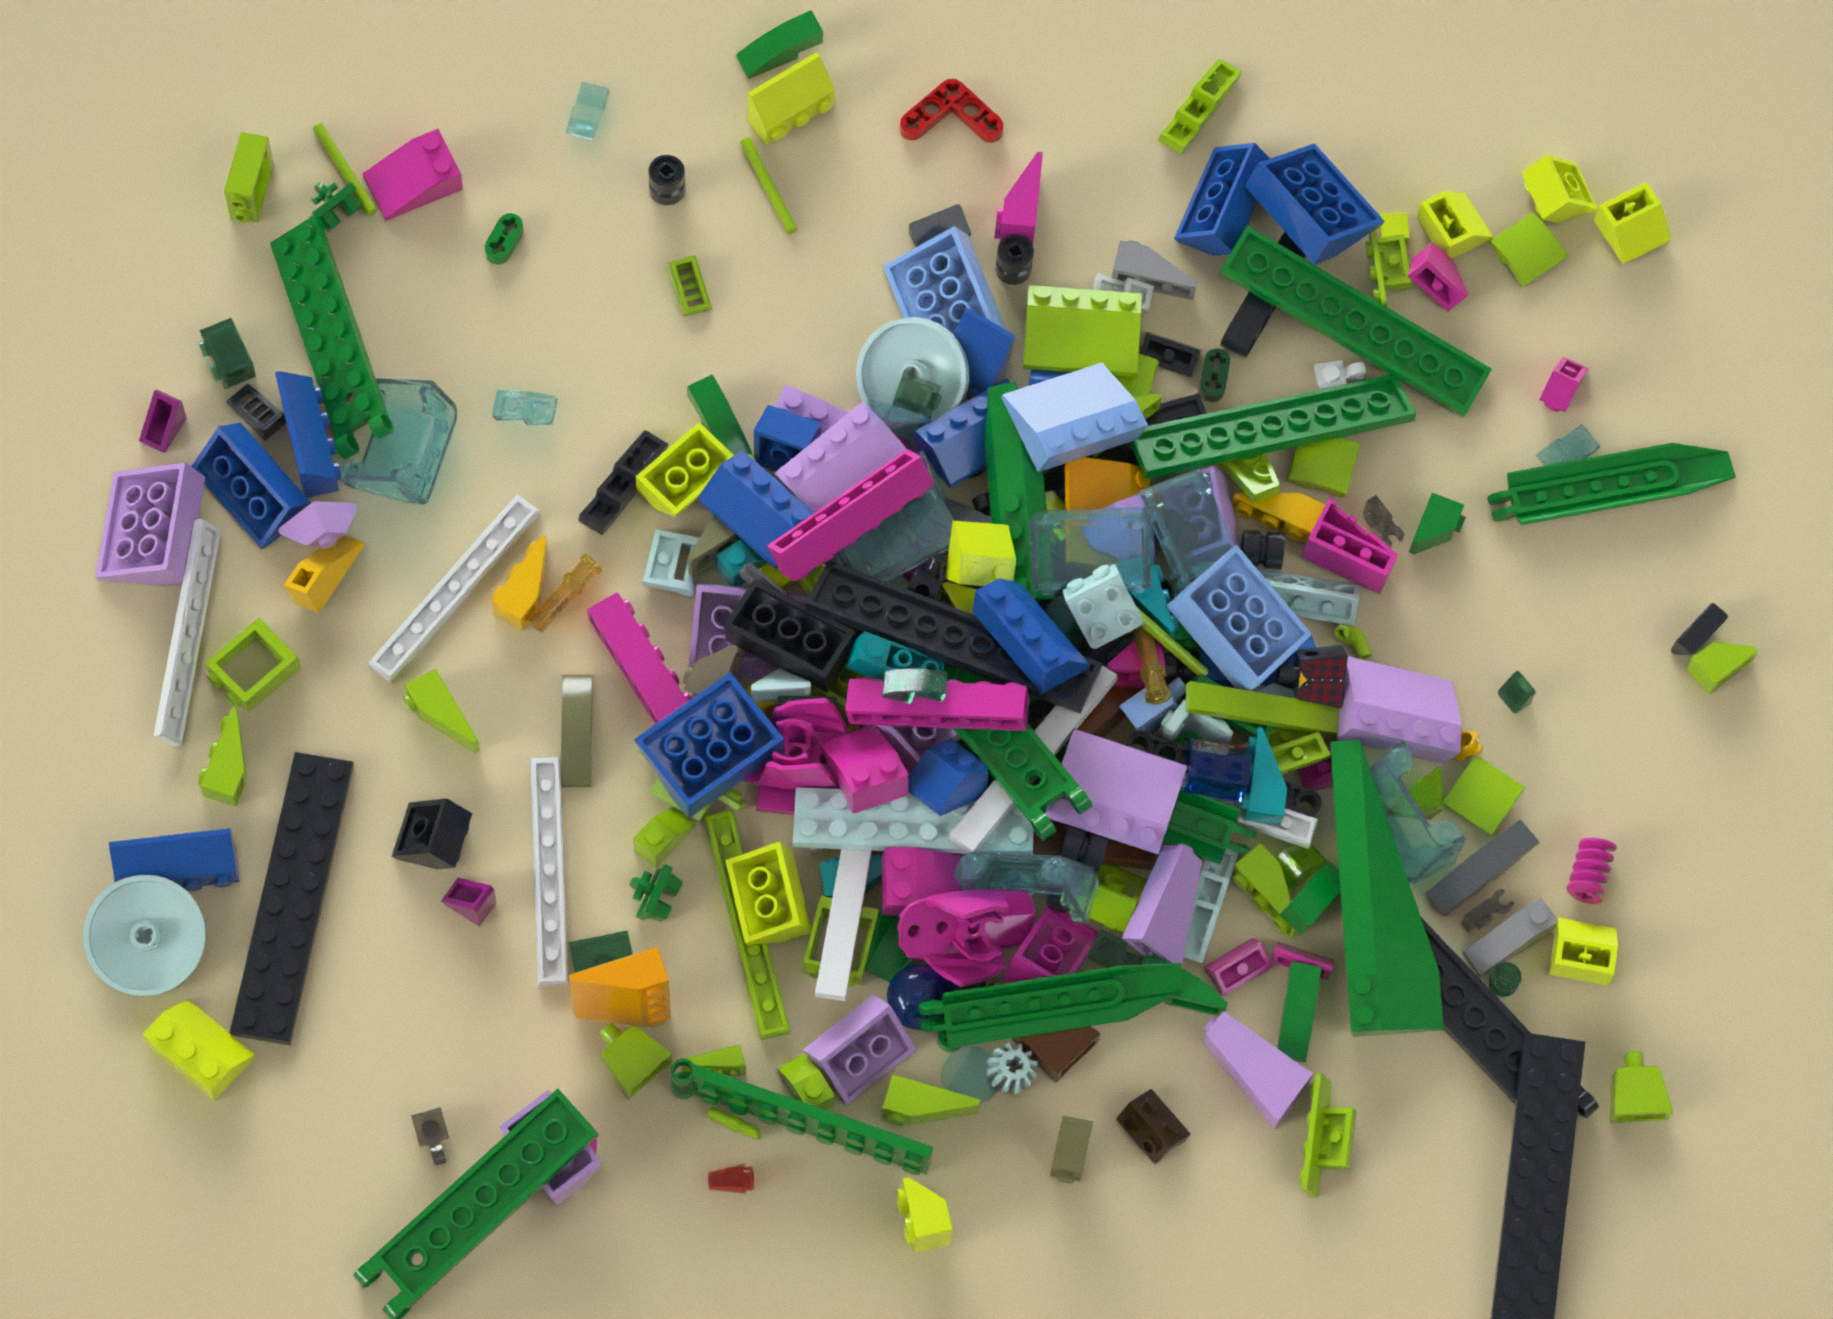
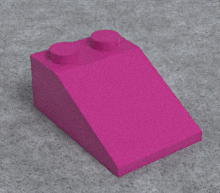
M439 129L411 139L363 173V177L385 221L463 190L461 172Z
M1043 152L1035 154L1004 198L1003 209L997 208L994 239H1000L1001 241L1006 236L1016 234L1028 238L1033 245Z
M875 725L819 743L853 814L908 795V773L897 751Z
M886 847L881 856L882 915H900L908 904L936 894L972 890L971 857L909 847Z
M1047 906L1013 956L1003 979L1011 983L1076 973L1090 953L1101 932L1067 912L1056 913Z

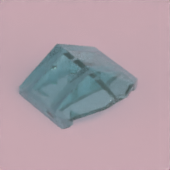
M868 399L867 405L891 429L896 431L930 423L932 418L879 400Z

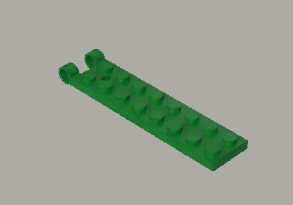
M314 215L270 242L318 387L320 386L323 401L336 437L334 440L335 449L343 459L347 460L360 451L359 444L353 433L354 431L368 424L373 435L378 439H382L394 432V426L387 413L321 218ZM354 394V401L349 404V399Z
M945 663L941 682L946 683L949 680H957L962 683L976 684L979 681H986L995 684L992 680ZM1028 723L1026 731L953 728L974 755L988 765V772L1031 823L1033 829L1043 841L1056 832L1053 823L1043 812L1049 806L1064 796L1067 797L1071 806L1079 815L1093 806L1086 792L1077 784ZM1038 777L1041 780L1038 785L1034 786L1029 783L1032 778Z
M685 1058L676 1060L671 1066L672 1092L679 1099H689L693 1095H697L707 1104L716 1106L720 1103L729 1106V1109L736 1114L747 1115L749 1113L758 1116V1119L765 1124L775 1125L778 1123L787 1126V1130L794 1134L804 1135V1133L816 1136V1140L823 1144L833 1145V1143L845 1146V1150L852 1154L862 1155V1153L874 1156L873 1159L881 1164L891 1165V1163L903 1166L902 1169L910 1174L920 1175V1173L927 1175L932 1159V1146L694 1065L692 1061ZM680 1066H687L691 1069L692 1074L679 1072L675 1075L674 1072ZM692 1083L693 1085L687 1092H680L675 1087V1084L688 1086Z
M557 1088L375 1255L355 1271L354 1278L363 1288H367L385 1271L402 1291L384 1306L383 1312L389 1319L403 1318L421 1297L599 1136V1133L561 1090ZM418 1253L421 1254L423 1257L422 1263L414 1265L412 1262L413 1256Z

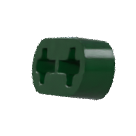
M1214 348L1207 352L1203 364L1199 393L1208 402L1219 401L1225 393L1230 356L1225 350L1220 348ZM1215 358L1220 359L1221 363L1218 371H1213ZM1211 379L1217 380L1215 392L1209 391Z

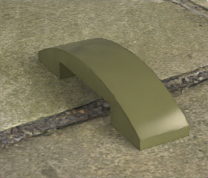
M563 675L561 722L562 787H591L592 675Z

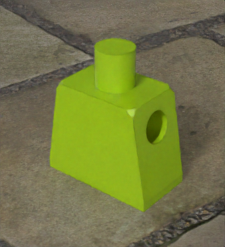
M612 1022L604 1027L599 1034L608 1044L602 1051L603 1062L628 1100L672 1063V1054L636 1025L631 1026L622 1033Z
M1641 1051L1625 1053V1067L1617 1068L1612 1075L1610 1123L1668 1120L1673 1110L1660 1068L1658 1066H1644Z

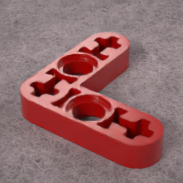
M953 78L943 81L906 112L900 120V133L907 140L921 138L951 112L985 142L993 143L1000 140L1004 128L1002 119L961 81ZM947 90L951 92L957 90V96L950 94L947 97ZM934 104L939 107L940 111L937 114L931 115L924 108L927 105ZM972 105L979 109V113L970 116L964 112V108ZM916 122H918L917 129L911 127L910 129L907 128L908 123L914 125ZM986 125L988 127L996 126V131L989 130L987 132Z

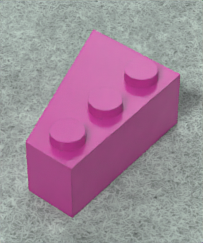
M1330 497L1307 540L1302 558L1380 594L1391 574L1398 554L1374 533L1366 532L1356 523L1357 519L1354 516L1345 514L1336 506L1337 502Z

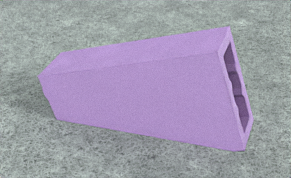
M1182 843L1163 845L1123 934L1122 939L1144 957L1148 955L1169 963H1181L1182 966L1202 866V860L1193 853L1191 847Z
M1223 1011L1218 1019L1213 1016L1203 1029L1206 1033L1204 1045L1270 1126L1276 1129L1309 1084L1313 1073Z

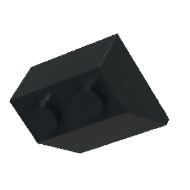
M447 798L409 802L391 857L432 869L455 868L461 856V848L469 831V823L473 813Z

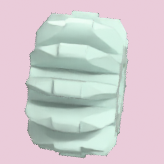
M1009 1042L1005 1043L1003 1050L996 1047L993 1051L994 1057H989L986 1062L991 1067L987 1070L986 1076L995 1077L991 1085L996 1087L1000 1083L1002 1085V1094H1006L1009 1088H1011L1014 1095L1019 1094L1021 1088L1028 1090L1031 1086L1030 1081L1035 1080L1037 1077V1073L1033 1069L1037 1067L1038 1061L1029 1060L1032 1050L1027 1051L1025 1054L1021 1052L1022 1044H1017L1014 1050ZM1009 1064L1015 1066V1073L1009 1071Z

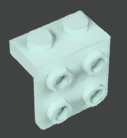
M1116 564L1100 566L1093 571V575L1083 580L1082 578L1075 579L1066 586V589L1062 590L1065 601L1091 648L1096 649L1143 624L1142 616L1131 598Z
M1186 700L1181 702L1175 712L1170 710L1161 723L1163 726L1158 733L1161 738L1175 742L1184 731H1195L1203 740L1229 744L1233 734L1230 726L1222 719H1214L1211 716L1186 712Z

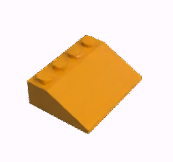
M1086 457L1065 463L1066 564L1091 574L1103 565L1111 566L1116 564L1117 566L1119 559L1106 553L1101 555L1091 550L1079 524L1111 504L1138 494L1141 495L1150 513V478H1145L1140 467L1130 463Z
M658 947L569 975L575 1018L641 1027L646 1025L656 1027L664 1024L668 1018H671L669 978Z

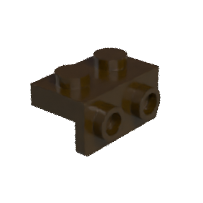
M1152 1089L1130 1101L1116 1118L1118 1123L1154 1164L1158 1163L1167 1152L1186 1141L1191 1135Z

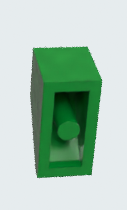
M1432 492L1413 538L1409 553L1417 554L1451 541L1454 531L1460 533L1466 518L1461 515L1464 504Z

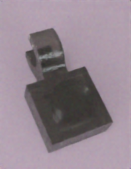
M1377 495L1368 499L1363 511L1368 525L1372 528L1375 527L1380 534L1382 533L1381 540L1390 548L1392 541L1388 538L1389 535L1396 536L1401 542L1404 538V532L1392 521L1393 516Z
M1503 889L1497 890L1490 899L1487 898L1465 914L1461 925L1468 933L1476 927L1478 930L1486 927L1493 920L1491 917L1493 913L1506 914L1511 911L1515 904L1513 901L1507 905H1502L1498 901L1505 892Z
M441 1107L411 1115L419 1146L429 1145L434 1166L445 1164L446 1159L441 1141L449 1139Z

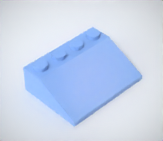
M954 226L883 266L903 318L919 317L929 319L944 326L954 335L964 310L969 308L1006 330L970 238Z
M1103 363L1001 396L1037 472L1137 440L1148 426L1136 400Z
M1237 545L1231 548L1166 605L1236 689L1251 691L1259 686L1312 635Z

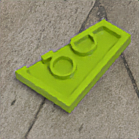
M1267 453L1218 463L1254 503L1279 494V482L1272 463L1267 458Z

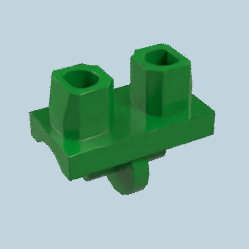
M318 182L314 185L317 194L311 200L315 205L322 200L325 203L314 210L309 218L314 215L321 218L324 229L330 232L341 223V220L333 211L336 207L340 205L345 213L351 216L362 206L354 194L357 188L351 182L333 196L331 193L338 189L334 182L330 183L327 187L323 183Z
M664 864L662 869H656L651 883L649 881L652 874L644 871L641 878L633 877L629 885L636 890L632 898L636 901H641L643 894H645L635 917L641 920L650 917L660 922L667 919L672 906L659 900L662 892L675 897L683 884V881L671 874L672 867Z

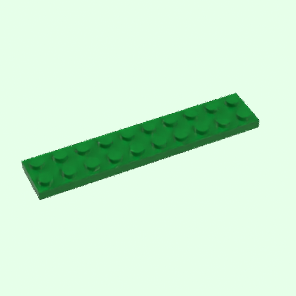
M1248 225L1219 272L1220 275L1462 417L1468 412L1492 368L1388 307L1381 305V303Z
M1390 374L1147 426L1138 439L1129 442L1145 478L1149 479L1415 421L1416 412L1398 378Z

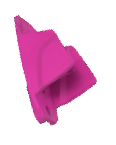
M826 698L788 701L781 706L775 707L769 721L784 738V752L781 754L773 752V759L767 762L743 781L796 790V788L840 789L829 765L822 764L826 758L819 744L851 733L847 731L844 719L836 707Z
M974 889L929 896L908 904L899 915L900 920L897 925L899 932L898 946L907 957L925 960L933 971L958 986H968L995 977L1000 971L1006 969L1002 949L1023 943L1034 923V903L1026 890ZM913 925L918 926V928H917V927H913L910 931H908L911 926H913Z

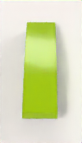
M1219 58L1193 87L1190 96L1176 111L1174 119L1161 132L1158 141L1182 155L1225 100L1240 78L1242 71Z

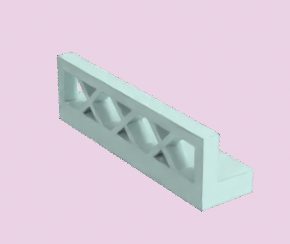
M1257 569L1285 602H1291V610L1297 617L1354 626L1359 603V585Z

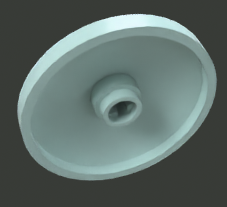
M901 318L888 322L878 328L863 345L856 367L857 388L862 401L889 428L901 432H915L917 429L963 403L969 385L968 361L959 341L944 326L925 318Z
M154 875L131 876L110 885L93 902L84 923V950L94 972L110 987L133 996H156L177 988L196 970L206 946V924L199 905L180 885L169 879Z

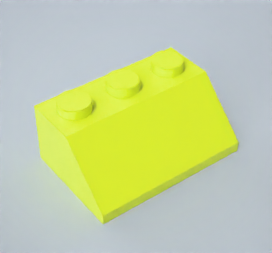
M817 52L747 93V121L766 145L772 141L781 140L790 130L806 125L812 117L819 113H826L835 104V88L820 55Z
M698 422L636 476V491L656 510L676 517L698 498L719 466L734 455Z
M779 841L725 860L745 944L787 942L811 933L810 920L792 849Z
M189 999L164 1011L142 1034L147 1046L213 1101L225 1091L256 1057L253 1052Z

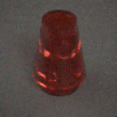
M743 1163L709 1172V1189L741 1194L753 1191V1167L745 1166Z

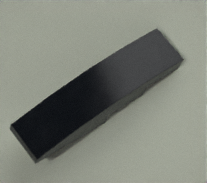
M644 430L614 464L612 473L597 488L595 497L580 513L578 521L603 535L637 493L636 476L665 452L669 444Z

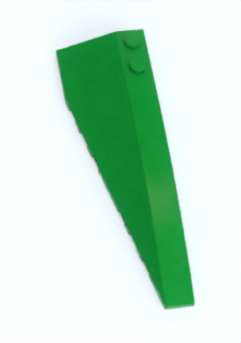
M1360 739L1330 742L1351 1033L1353 1037L1444 1030L1439 969Z

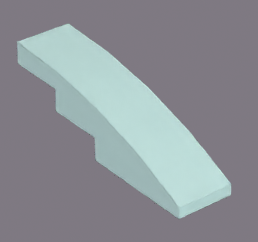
M1226 848L1220 865L1205 859L1199 877L1183 958L1203 963L1238 852Z

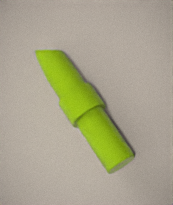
M713 1106L710 1107L707 1113L708 1118L725 1125L726 1128L734 1132H740L754 1139H761V1132L757 1127L743 1121L742 1118L736 1115H730Z

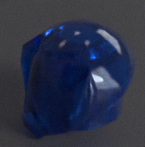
M927 963L910 964L898 970L889 981L886 995L888 1004L892 1007L902 1026L908 1029L921 1030L920 1023L922 1020L931 1017L944 1018V1014H920V1003L930 1000L942 1001L943 993L954 991V987L951 981L936 973Z

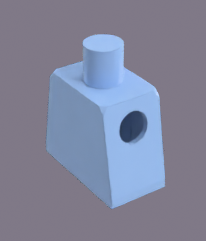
M1179 677L1166 687L1158 679L1122 703L1120 708L1138 731L1153 734L1163 726L1161 723L1170 710L1175 712L1179 707L1175 701L1186 694V686Z

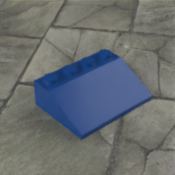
M1315 143L1259 162L1245 184L1247 190L1314 265L1334 258L1382 226L1385 222Z
M731 672L634 739L669 795L688 819L773 759V752H778L779 754L784 752V738Z

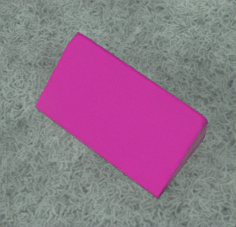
M1252 938L1204 966V969L1220 994L1225 996L1272 968L1273 965L1261 941Z
M1277 942L1271 959L1273 963L1290 968L1291 962L1321 966L1320 978L1325 980L1329 979L1334 960L1282 942Z

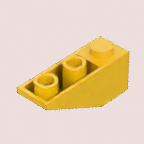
M1235 493L1232 499L1233 510L1239 516L1261 522V525L1265 528L1278 530L1286 534L1291 540L1299 543H1307L1315 524L1326 506L1301 493H1279L1256 503L1245 493Z
M343 535L336 540L337 543L334 546L326 549L320 548L299 562L284 584L296 605L320 613L365 546V543Z
M544 535L541 536L538 542L533 541L525 553V559L521 564L517 563L513 566L508 576L509 580L504 586L500 585L494 591L491 598L493 613L520 630L525 628L539 609L548 550L547 537Z

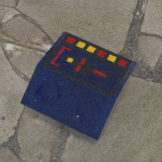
M1190 738L1186 748L1185 765H1187L1183 792L1242 802L1249 787L1251 769L1249 749L1247 747Z

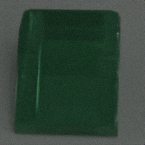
M1518 670L1512 674L1498 691L1500 698L1513 713H1518L1531 704L1536 693L1535 689Z

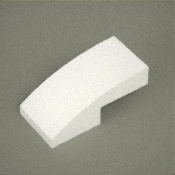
M1100 273L1095 276L1092 290L1141 293V313L1149 311L1154 289L1152 285L1131 278H1127L1124 282Z

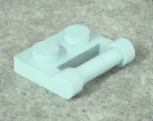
M655 529L643 586L678 592L680 595L687 597L694 596L696 585H694L695 577L691 578L689 576L688 561L683 581L676 580L675 575L682 547L689 548L690 554L699 537Z

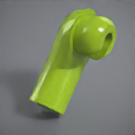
M1346 624L1336 627L1334 634L1337 640L1354 647L1358 659L1366 660L1372 656L1362 630Z

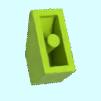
M1713 642L1706 648L1702 645L1695 654L1689 656L1691 661L1687 670L1710 695L1752 663L1758 650L1753 646Z
M671 807L654 816L633 838L634 851L657 869L696 827V824L675 807Z
M805 1054L778 1068L780 1075L796 1100L825 1110L834 1106V1093L820 1070Z

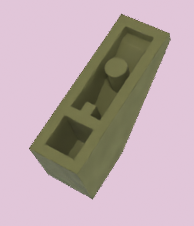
M713 516L688 556V571L691 578L715 565L716 555L741 539L716 516Z
M1063 1115L1050 1175L1055 1176L1056 1180L1063 1183L1080 1182L1093 1121Z

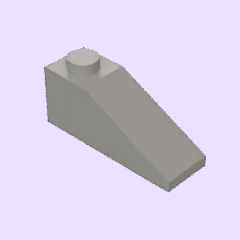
M1120 240L1112 278L1124 282L1127 278H1131L1154 286L1153 292L1194 300L1197 286L1196 281L1148 246L1141 245L1137 241L1130 240L1126 242Z
M1541 897L1513 914L1464 950L1463 954L1478 976L1481 977L1553 933L1559 921Z

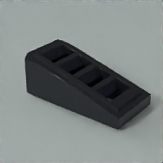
M248 383L226 401L264 441L286 424L285 415ZM247 394L251 396L243 404L239 405L237 403ZM254 401L257 402L249 411L245 410ZM261 408L264 409L258 416H252ZM269 414L271 417L262 424L260 421Z

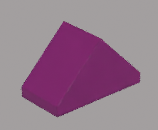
M158 389L154 390L139 441L165 453L187 419L182 401Z
M458 877L441 902L480 927L495 906L496 896L495 890L491 885Z

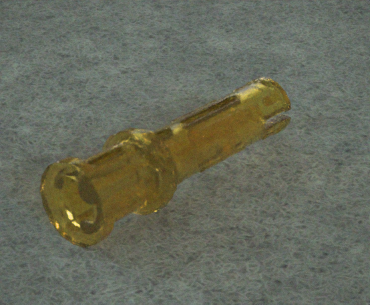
M582 554L580 562L571 572H566L563 575L562 584L528 620L529 623L542 633L577 593L580 594L586 590L587 583L595 574L599 575L602 572L598 563L590 556Z
M1140 626L1132 631L1142 665L1140 679L1145 683L1147 691L1145 699L1149 704H1161L1172 697L1171 690L1167 687L1165 681L1166 669L1158 660L1153 636Z

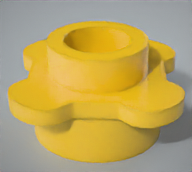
M1461 731L1460 753L1455 756L1457 760L1462 761L1466 757H1472L1482 752L1483 747L1478 742L1479 734L1477 732Z

